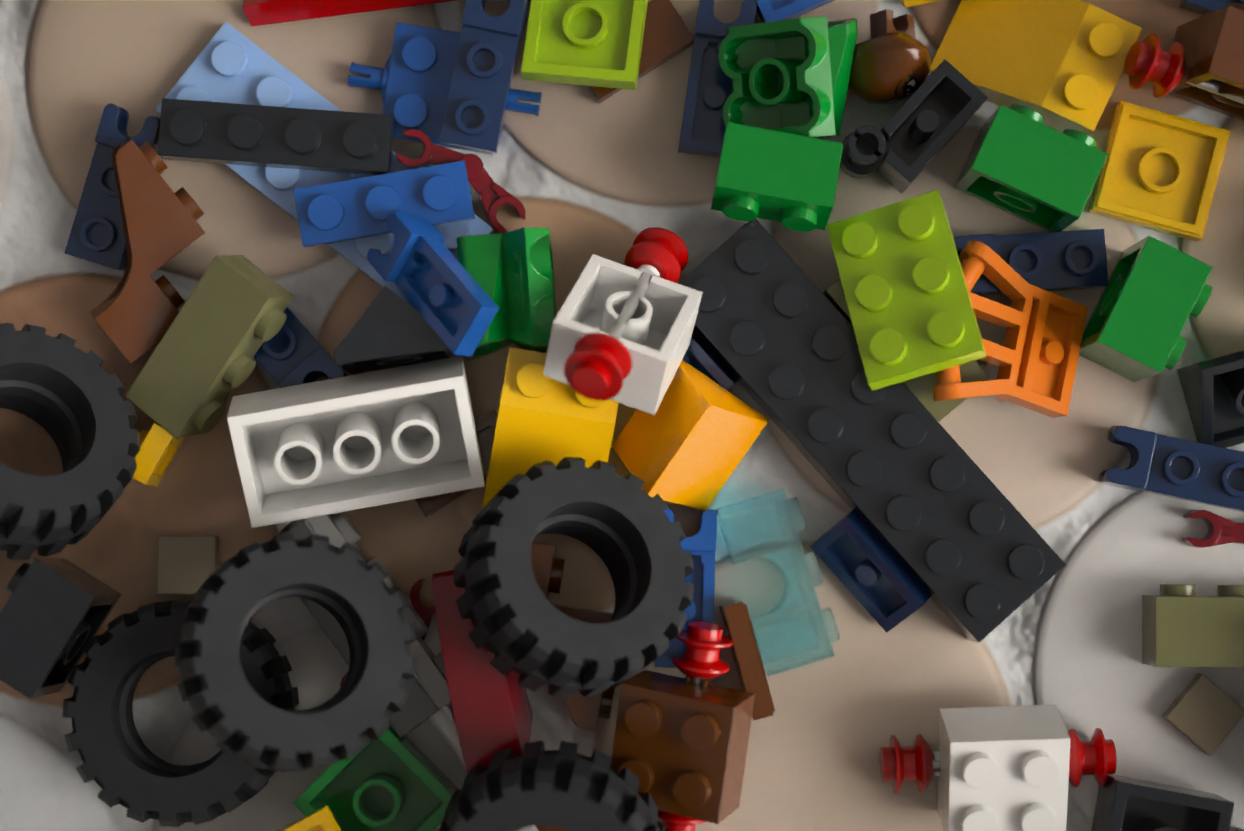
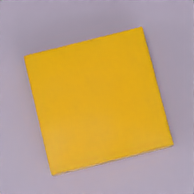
M1120 101L1116 105L1104 150L1109 155L1096 181L1088 212L1195 242L1202 240L1230 130Z

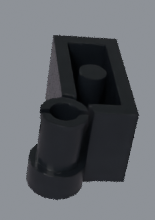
M944 59L883 126L881 131L874 126L866 125L857 128L844 138L840 168L845 174L858 179L870 177L877 172L902 194L972 118L988 97Z

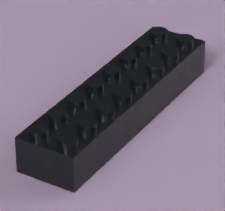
M757 219L745 223L678 283L703 292L694 330L737 376L739 379L737 382L852 510L855 508L930 591L932 594L930 598L968 640L978 643L982 641L1066 565L903 382L872 391L867 382L853 326Z

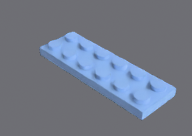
M227 22L222 25L165 97V99L341 111ZM162 102L155 109L160 115ZM392 150L390 173L416 169L399 162L395 157L396 153ZM225 164L297 221L298 215L293 189L374 176L369 174ZM475 215V219L435 226L445 238L444 246L456 259L457 237L494 233V229L477 215ZM393 233L327 244L380 286H386L414 307L394 282L384 281L367 259V253L371 248L381 250L384 256L388 255L394 246Z

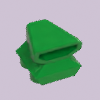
M827 16L807 17L728 27L727 36L722 40L718 54L721 69L725 75L731 78L732 94L727 98L723 107L725 126L727 122L812 138L840 136L858 33L857 19L827 21Z
M524 227L500 234L457 237L458 262L499 307L498 312L473 355L466 357L469 360L483 357L511 344L524 350L547 353L553 322L557 316L553 255L549 228Z

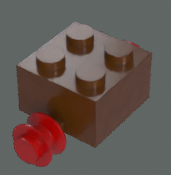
M1229 3L1226 7L1203 14L1197 19L1178 26L1173 43L1166 50L1160 48V38L1155 33L1149 34L1143 42L1136 41L1130 48L1124 63V73L1129 75L1130 88L1138 90L1147 81L1152 83V94L1156 98H1162L1166 94H1170L1244 121V4Z
M689 622L688 629L681 630L680 634L675 637L685 644L684 654L672 657L671 663L686 675L685 678L644 670L621 683L610 768L618 773L622 768L627 767L639 779L638 795L643 792L651 794L658 807L657 818L661 819L665 831H695L697 824L705 822L719 824L735 811L740 804L755 693L710 684V679H714L729 671L730 666L720 660L719 655L720 649L733 645V640L722 635V626L709 622Z

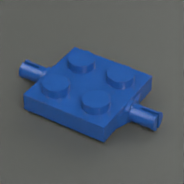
M396 22L392 53L385 64V68L355 64V62L351 63L349 71L352 74L370 76L371 78L348 75V86L381 90L384 105L382 114L392 115L394 118L393 139L422 143L417 137L402 134L405 130L415 129L424 132L430 138L432 144L493 155L490 152L450 145L439 141L461 32ZM510 88L506 110L539 116V105L519 102V100L541 104L542 92Z

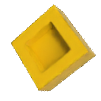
M154 423L150 431L143 429L139 432L140 451L134 457L137 467L133 478L144 485L158 487L185 437L175 438L161 425Z

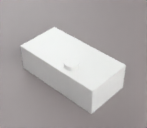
M462 356L232 397L227 421L252 528L485 486L483 462Z

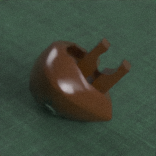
M885 9L870 15L871 39L855 45L848 85L849 91L870 104H893L905 99L923 84L931 68V58L927 48L915 38L914 16L904 14L893 18V10Z

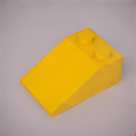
M961 0L931 62L930 73L932 74L945 59L988 97V101L1008 108L1012 104L1028 107L1043 116L1042 124L1062 133L1064 129H1073L1089 136L1094 132L1124 69L1127 54L1132 45L1137 41L1142 28L1080 0Z
M509 347L481 510L507 482L517 474L524 475L533 465L548 460L556 466L564 457H581L585 460L587 468H590L597 460L608 463L619 402L610 399L599 401L586 398L577 393L570 385L543 376L547 353Z

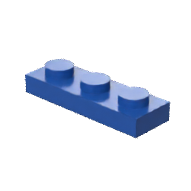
M464 160L293 189L303 247L393 233L386 222L387 216L393 212H408L427 218L434 226L475 219L466 162Z

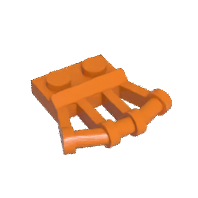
M975 240L967 242L960 253V259L975 316L1006 328L1003 346L982 338L987 357L978 359L999 367L997 379L961 383L959 365L937 371L938 386L932 387L934 402L994 396L1000 402L1008 401L1052 418L1067 416L1088 306L1029 284L989 246ZM981 274L987 277L1012 301L1011 307L971 292Z

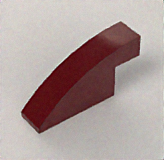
M454 570L433 574L432 587L446 679L462 756L468 775L477 765L485 766L488 769L492 755L506 748L512 749L515 756L521 755L525 743L530 742L533 713L526 689L517 683L520 674L509 669L502 675L490 664L495 655L489 648L484 645L477 650L468 634L475 626L471 618H460L456 600L465 592V588H457L454 585Z

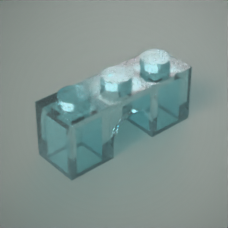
M783 488L716 508L717 519L731 564L753 558H762L773 563L783 577L784 591L777 606L769 612L750 617L765 674L771 676L834 657L835 654L831 643L839 641L840 635L831 608L828 607L821 610L814 587L823 585V579L814 552L804 554L797 532L806 530V524L797 497L787 499Z

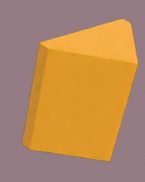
M682 359L655 415L637 409L612 447L629 472L645 482L641 489L650 497H654L658 493L664 501L706 511L770 419Z

